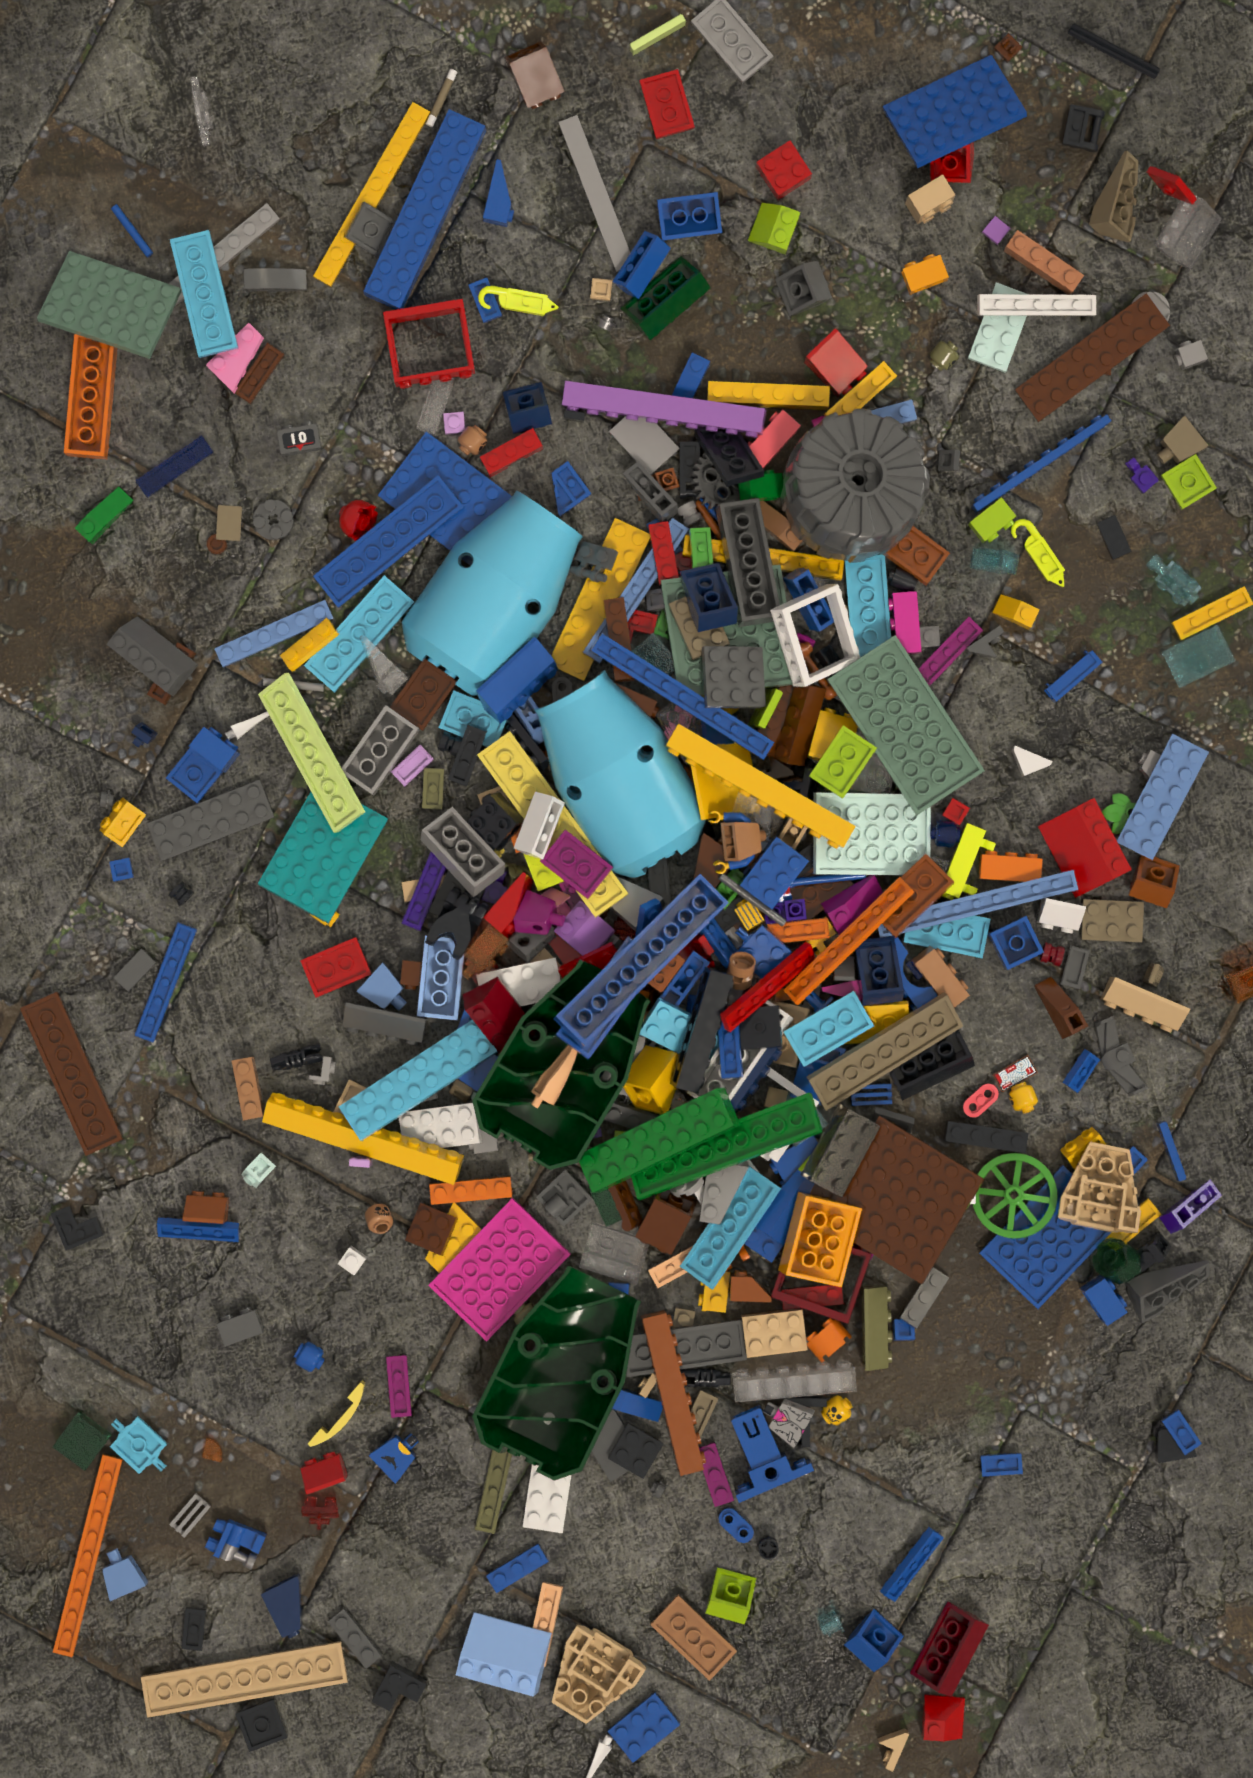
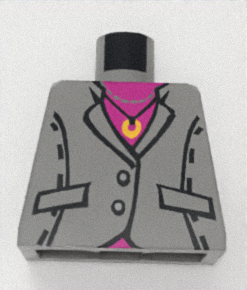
M784 1399L780 1408L768 1402L763 1412L773 1418L769 1428L795 1448L815 1410Z

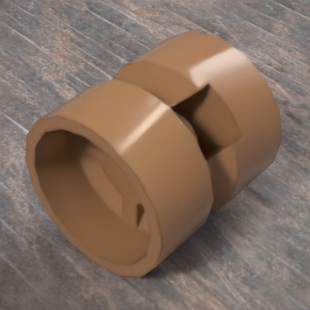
M735 952L729 959L727 973L733 975V989L746 990L752 985L756 960L747 952Z

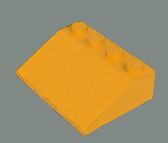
M798 1192L778 1271L787 1276L842 1287L862 1208Z

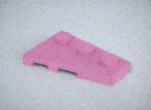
M248 323L236 335L238 349L218 353L206 364L234 394L241 377L243 378L249 362L258 351L264 339L263 336Z

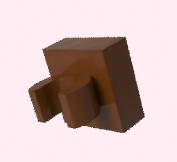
M1008 33L994 47V50L1008 63L1023 47Z

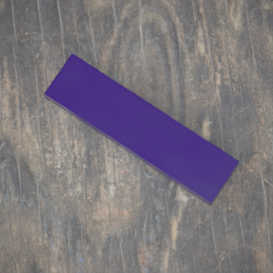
M430 852L401 923L420 932L446 871V867L432 852Z

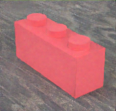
M784 410L780 413L776 411L769 419L771 423L767 428L764 427L763 435L758 434V438L753 443L750 441L747 443L763 469L801 427Z

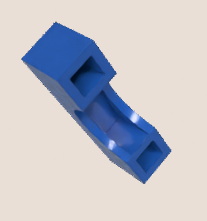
M897 937L895 944L904 988L903 997L904 999L909 998L912 1002L910 1008L914 1011L938 995L932 986L917 987L906 979L903 972V963L908 951Z

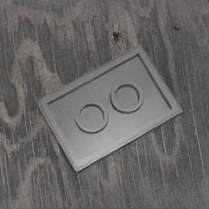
M625 416L609 431L636 462L639 461L651 475L680 449L657 424L648 423L645 418H638V421L627 420Z

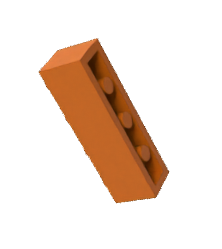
M511 1175L457 1180L454 1185L446 1182L429 1184L431 1205L509 1198L513 1196Z

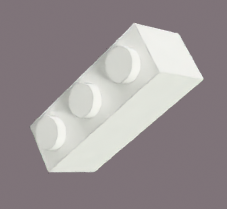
M535 792L516 839L514 849L525 855L544 859L565 802L553 796Z

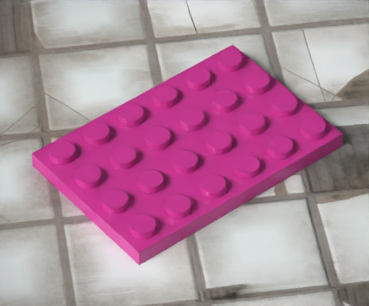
M512 1197L428 1286L487 1342L571 1253Z

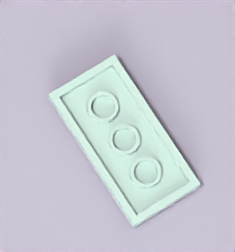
M999 283L995 284L992 294L1029 295ZM983 316L968 359L1006 373L1027 316Z

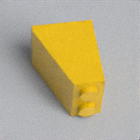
M825 708L824 711L820 710L807 755L809 759L819 761L843 725L854 733L857 732L858 726L850 714L844 713V716L837 715L836 710Z
M646 1045L634 1060L628 1080L623 1088L636 1108L659 1114L668 1112L676 1091V1087L670 1084L678 1059L676 1052Z

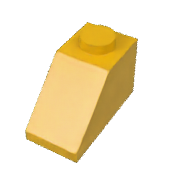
M1001 594L992 613L1029 630L1040 609Z

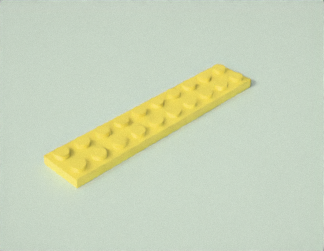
M510 731L477 754L524 819L535 792L559 799ZM564 806L547 851L566 829L600 856ZM612 870L589 899H586L577 892L595 918L628 895V892Z

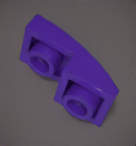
M804 899L777 903L772 909L786 919V922L807 919ZM765 915L766 925L776 923Z

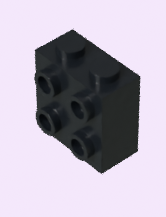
M500 792L490 793L482 799L483 804L471 812V818L467 823L493 851L503 849L522 827L524 818Z

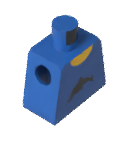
M412 1433L404 1440L395 1435L374 1449L369 1454V1457L396 1484L415 1459L416 1454L411 1449L419 1441Z

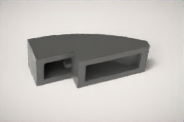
M286 268L244 269V289L246 292L306 291V270Z

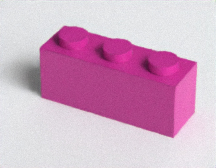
M917 591L892 593L891 598H888L889 610H892L893 618H890L891 631L894 630V635L897 636L908 654L921 653Z

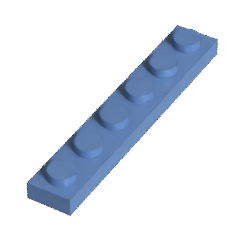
M323 600L215 648V651L224 668L308 631L326 618L329 620L334 618L326 600Z

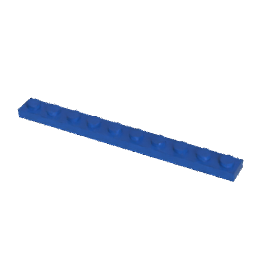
M601 633L591 649L599 657L764 760L773 746L774 742L723 709L705 708L704 697Z

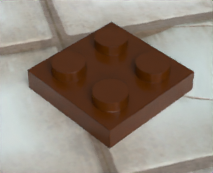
M420 1203L405 1241L443 1256L458 1218Z

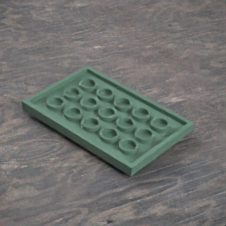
M69 251L37 319L38 322L150 359L181 294V288Z

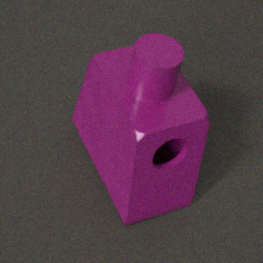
M527 890L513 919L515 932L546 935L549 933L552 925L560 927L564 925L565 915L557 913L554 900Z

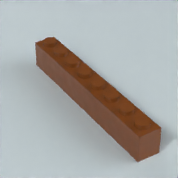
M665 1310L641 1315L680 1476L702 1471L704 1470L703 1464L706 1463L704 1452L699 1450L698 1444H701L699 1432H695L693 1426L697 1422L694 1412L690 1413L689 1405H692L690 1394L686 1393L684 1388L687 1385L685 1374H681L679 1366H682L680 1353L676 1354L674 1347L678 1346L675 1334H671L670 1327L673 1326L671 1315H667Z

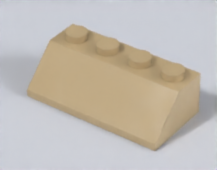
M1116 977L1109 978L1101 996V1000L1105 1001L1104 1005L1113 1009L1116 1006L1123 1008V1013L1132 1017L1137 1014L1142 1017L1141 1021L1153 1025V1022L1161 1025L1160 1029L1170 1033L1172 1030H1179L1190 1011V1008Z

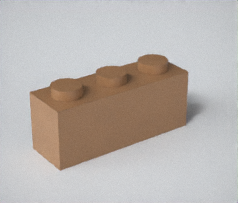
M929 946L911 961L929 985L932 986L936 994L939 996L945 992L955 1008L970 996L966 991L968 986L962 979L958 981L955 977L956 970L950 963L946 965L943 961L945 956L940 949H934Z
M254 1056L232 1060L243 1120L263 1117L265 1111Z

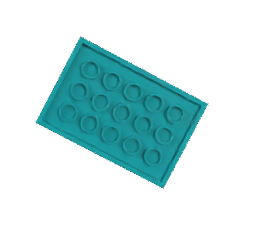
M310 792L259 880L258 885L329 924L386 825L388 818L361 804L365 813L341 831L334 833L312 792Z

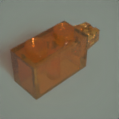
M490 924L464 954V958L467 960L464 964L468 967L464 970L462 976L467 980L474 973L479 975L485 970L489 971L495 965L496 961L494 959L497 955L500 954L502 956L509 947L507 945L508 939Z

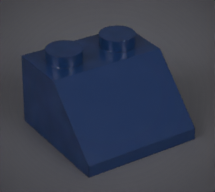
M542 382L503 391L513 434L523 433L532 428H542L552 424Z

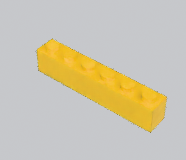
M708 381L707 401L750 407L828 410L830 386Z

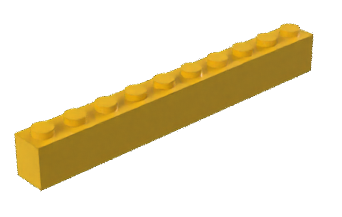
M677 724L665 745L669 748L667 752L676 757L680 754L686 758L685 762L693 767L699 765L704 768L703 773L712 778L714 775L722 779L720 781L722 784L729 788L732 785L739 789L738 793L747 798L750 796L756 798V803L764 808L769 806L775 809L773 813L783 819L785 816L792 819L791 823L800 829L803 826L810 830L809 834L818 839L820 837L827 839V844L835 849H838V847L844 848L856 827L680 724Z
M280 1093L271 1094L266 1103L262 1120L264 1123L452 1185L455 1184L459 1176L464 1155L459 1154L457 1151L447 1150L436 1144H428L417 1138H410L401 1135L399 1132L383 1128L360 1141L343 1114L325 1110L320 1106L307 1104L302 1100L291 1099Z

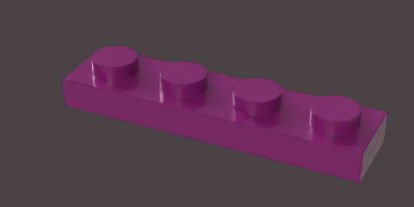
M970 617L918 669L929 686L983 631Z

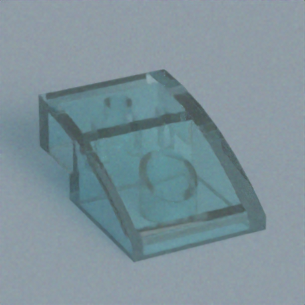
M1219 625L1162 652L1179 688L1236 661Z

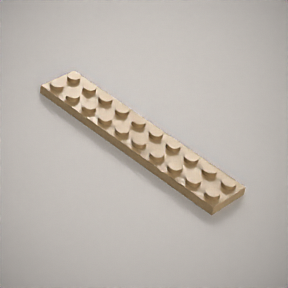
M338 1641L141 1676V1683L148 1718L348 1683L342 1642Z

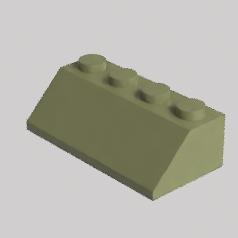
M862 1285L863 1367L865 1371L888 1368V1363H892V1351H888V1343L892 1342V1332L888 1330V1322H891V1310H887V1302H891V1290H887L886 1285Z

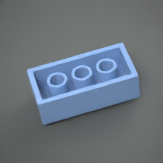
M441 937L433 946L426 944L424 941L417 1016L459 1020L465 952L460 960L453 958L452 954L455 944L451 938Z

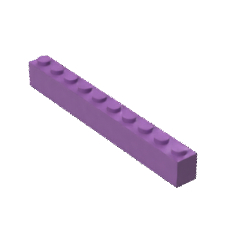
M565 381L562 406L566 407L567 410L577 412L579 409L587 410L586 414L598 415L599 412H602L611 418H618V415L626 416L627 420L638 421V418H645L648 423L658 424L659 420L666 421V425L678 426V423L686 424V428L698 429V426L706 427V431L717 432L718 429L726 430L725 433L732 435L744 432L746 433L745 436L757 438L758 434L763 435L766 416L765 408Z

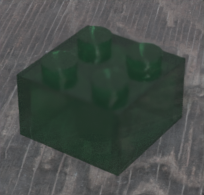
M79 1411L53 1445V1448L86 1471L112 1434Z

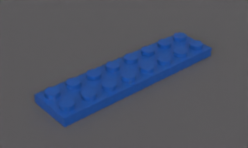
M437 475L313 577L335 605L340 608L464 508V506L440 475Z

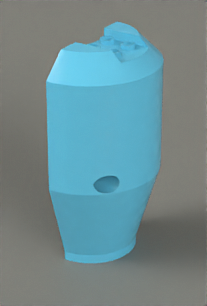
M516 490L507 502L455 543L401 622L406 650L421 661L429 656L428 661L436 667L442 665L446 668L444 672L454 679L457 676L459 677L455 685L470 695L476 696V690L533 637L538 638L556 612L578 543L583 536L544 507ZM470 556L473 563L470 567L462 566L461 560L463 557ZM531 602H536L539 605V611L535 614L528 611V605Z
M605 670L569 695L547 706L534 709L539 718L555 788L563 802H565L571 816L596 851L607 863L613 866V873L630 878L645 875L647 868L657 864L660 859L674 855L676 850L682 855L700 840L706 820H701L693 783L678 757L667 752L669 748L665 745L668 739L661 727L609 678ZM649 745L653 750L646 752L642 749V746ZM572 785L577 786L580 790H574Z

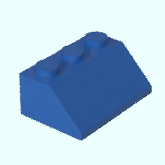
M718 192L657 200L662 240L722 233Z

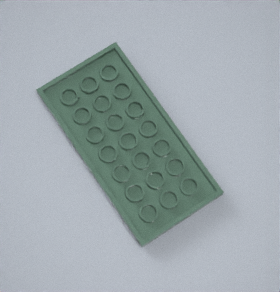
M896 635L827 679L865 739L877 747L875 754L916 816L985 771Z

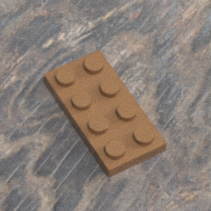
M679 1594L650 1623L661 1636L709 1681L737 1652V1649Z

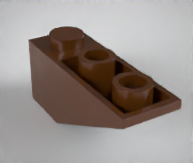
M1052 977L1034 985L1062 1039L1088 1027L1079 1008Z

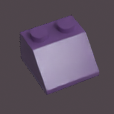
M579 901L565 917L564 925L562 927L557 926L554 932L583 956L602 947L614 934L615 930L601 917L595 918L589 908L582 901Z

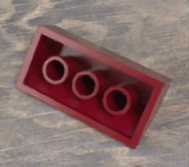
M496 977L462 995L465 1011L500 1054L521 1017L526 1012L499 977ZM531 1030L529 1036L533 1038L537 1030Z
M947 1601L910 1674L936 1692L952 1697L989 1624Z

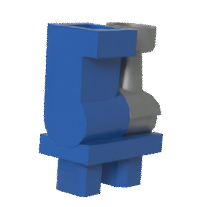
M217 1519L213 1530L221 1533L222 1537L218 1540L210 1536L205 1548L214 1552L213 1556L225 1561L234 1559L244 1562L245 1568L252 1570L258 1556L254 1553L259 1554L267 1534L231 1519L229 1521ZM240 1546H243L250 1549L254 1553H250L248 1556L247 1554L239 1551Z

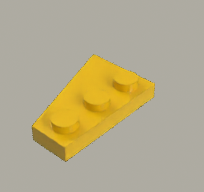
M456 1203L452 1204L448 1214L458 1218L443 1256L429 1251L425 1258L438 1273L482 1230Z

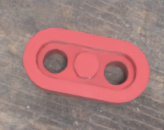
M989 1083L980 1086L964 1101V1113L969 1117L981 1115L997 1100L999 1095L998 1089ZM986 1090L991 1091L990 1097L984 1096ZM971 1103L976 1104L974 1111L969 1109Z

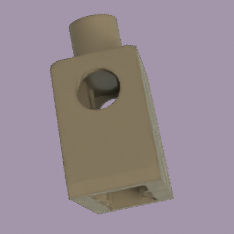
M1184 416L1160 441L1164 449L1157 454V457L1163 464L1171 458L1175 463L1179 464L1206 449L1208 444L1187 417Z

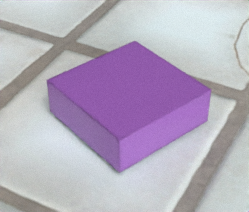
M995 216L982 233L998 245L1011 228Z

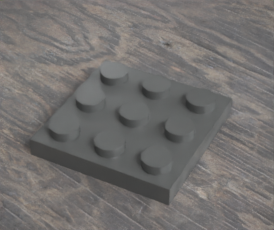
M702 647L705 708L766 707L762 647Z

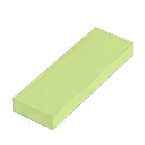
M680 14L630 43V51L633 56L684 27L686 24L684 16Z

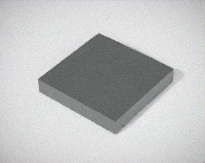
M362 202L344 238L379 258L396 221L368 203Z

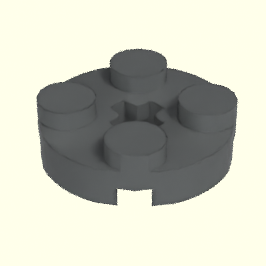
M266 500L255 510L253 524L256 531L263 538L279 540L288 536L292 531L294 519L291 509L284 502ZM277 515L279 523L270 525L268 518Z

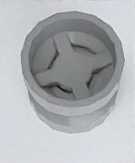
M694 500L678 508V514L683 516V524L686 527H690L703 519L701 513L696 510L697 505Z

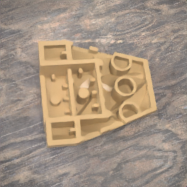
M1089 1142L1060 1198L1057 1218L1068 1221L1073 1225L1108 1232L1138 1233L1141 1210L1137 1203L1136 1195L1138 1193L1137 1188L1134 1186V1171L1130 1149Z
M577 1625L566 1641L552 1703L587 1724L604 1711L606 1706L614 1700H618L624 1692L635 1687L645 1672L646 1667L640 1660L633 1657L631 1650L595 1628L590 1630L586 1626Z

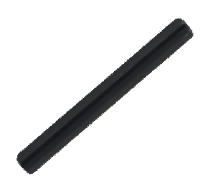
M1072 24L1068 31L1069 35L1153 79L1160 72V68L1076 24Z

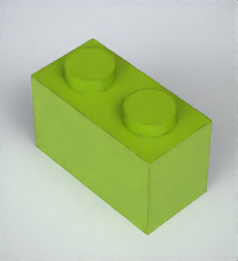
M1001 497L968 525L982 543L987 540L990 543L999 536L997 533L999 530L1004 528L1006 531L1015 523L1013 519H1015L1016 515Z

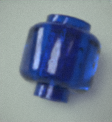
M938 821L935 827H931L930 839H934L937 847L953 848L956 843H959L960 827H957L956 823L952 821Z

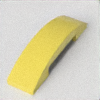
M363 1380L347 1397L353 1402L352 1405L329 1431L322 1426L309 1441L308 1445L310 1447L318 1445L334 1436L351 1419L363 1396L365 1387Z

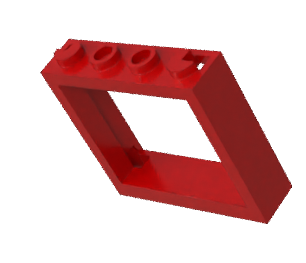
M463 299L383 312L396 387L400 386L401 389L412 387V384L428 385L435 380L447 382L452 380L453 377L465 379L475 374ZM459 313L468 366L400 377L392 324Z

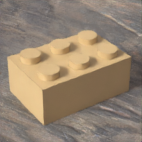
M802 1308L741 1315L747 1358L807 1350Z

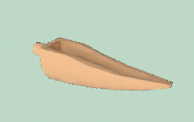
M568 1044L551 1066L540 1076L531 1092L536 1095L531 1103L534 1107L538 1108L543 1100L551 1105H554L578 1053Z

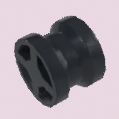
M182 881L168 896L174 898L181 907L190 899L194 892L188 890L186 884Z

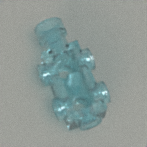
M1155 554L1145 566L1158 574L1155 578L1157 586L1163 591L1167 590L1172 595V600L1176 604L1185 606L1189 603L1192 605L1199 598L1197 593L1202 587L1173 560L1166 566L1161 561L1162 558Z

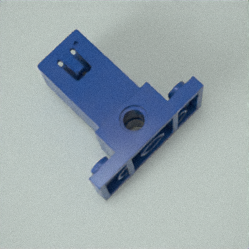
M760 1405L731 1417L733 1427L750 1464V1467L747 1469L752 1480V1484L745 1482L737 1486L738 1490L735 1493L739 1503L814 1471L810 1459L805 1460V1458H801L793 1462L794 1466H790L785 1452L780 1453ZM752 1418L755 1419L759 1432L756 1431V1427L754 1425ZM743 1422L746 1423L751 1435L748 1434ZM773 1467L776 1469V1472L773 1475H767L765 1473L766 1469Z

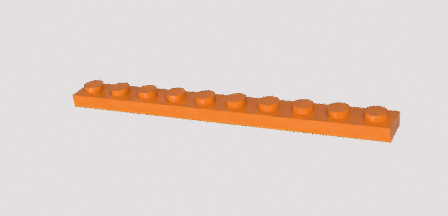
M106 1454L102 1455L53 1653L69 1657L74 1656L123 1461L122 1458Z

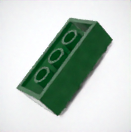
M680 256L647 285L639 299L633 297L620 309L636 328L651 340L696 300L702 297L711 287L701 272Z

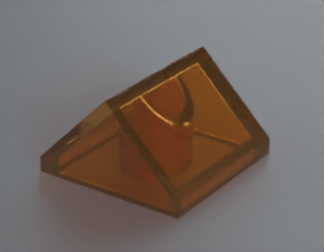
M1253 962L1224 975L1238 1004L1253 997Z

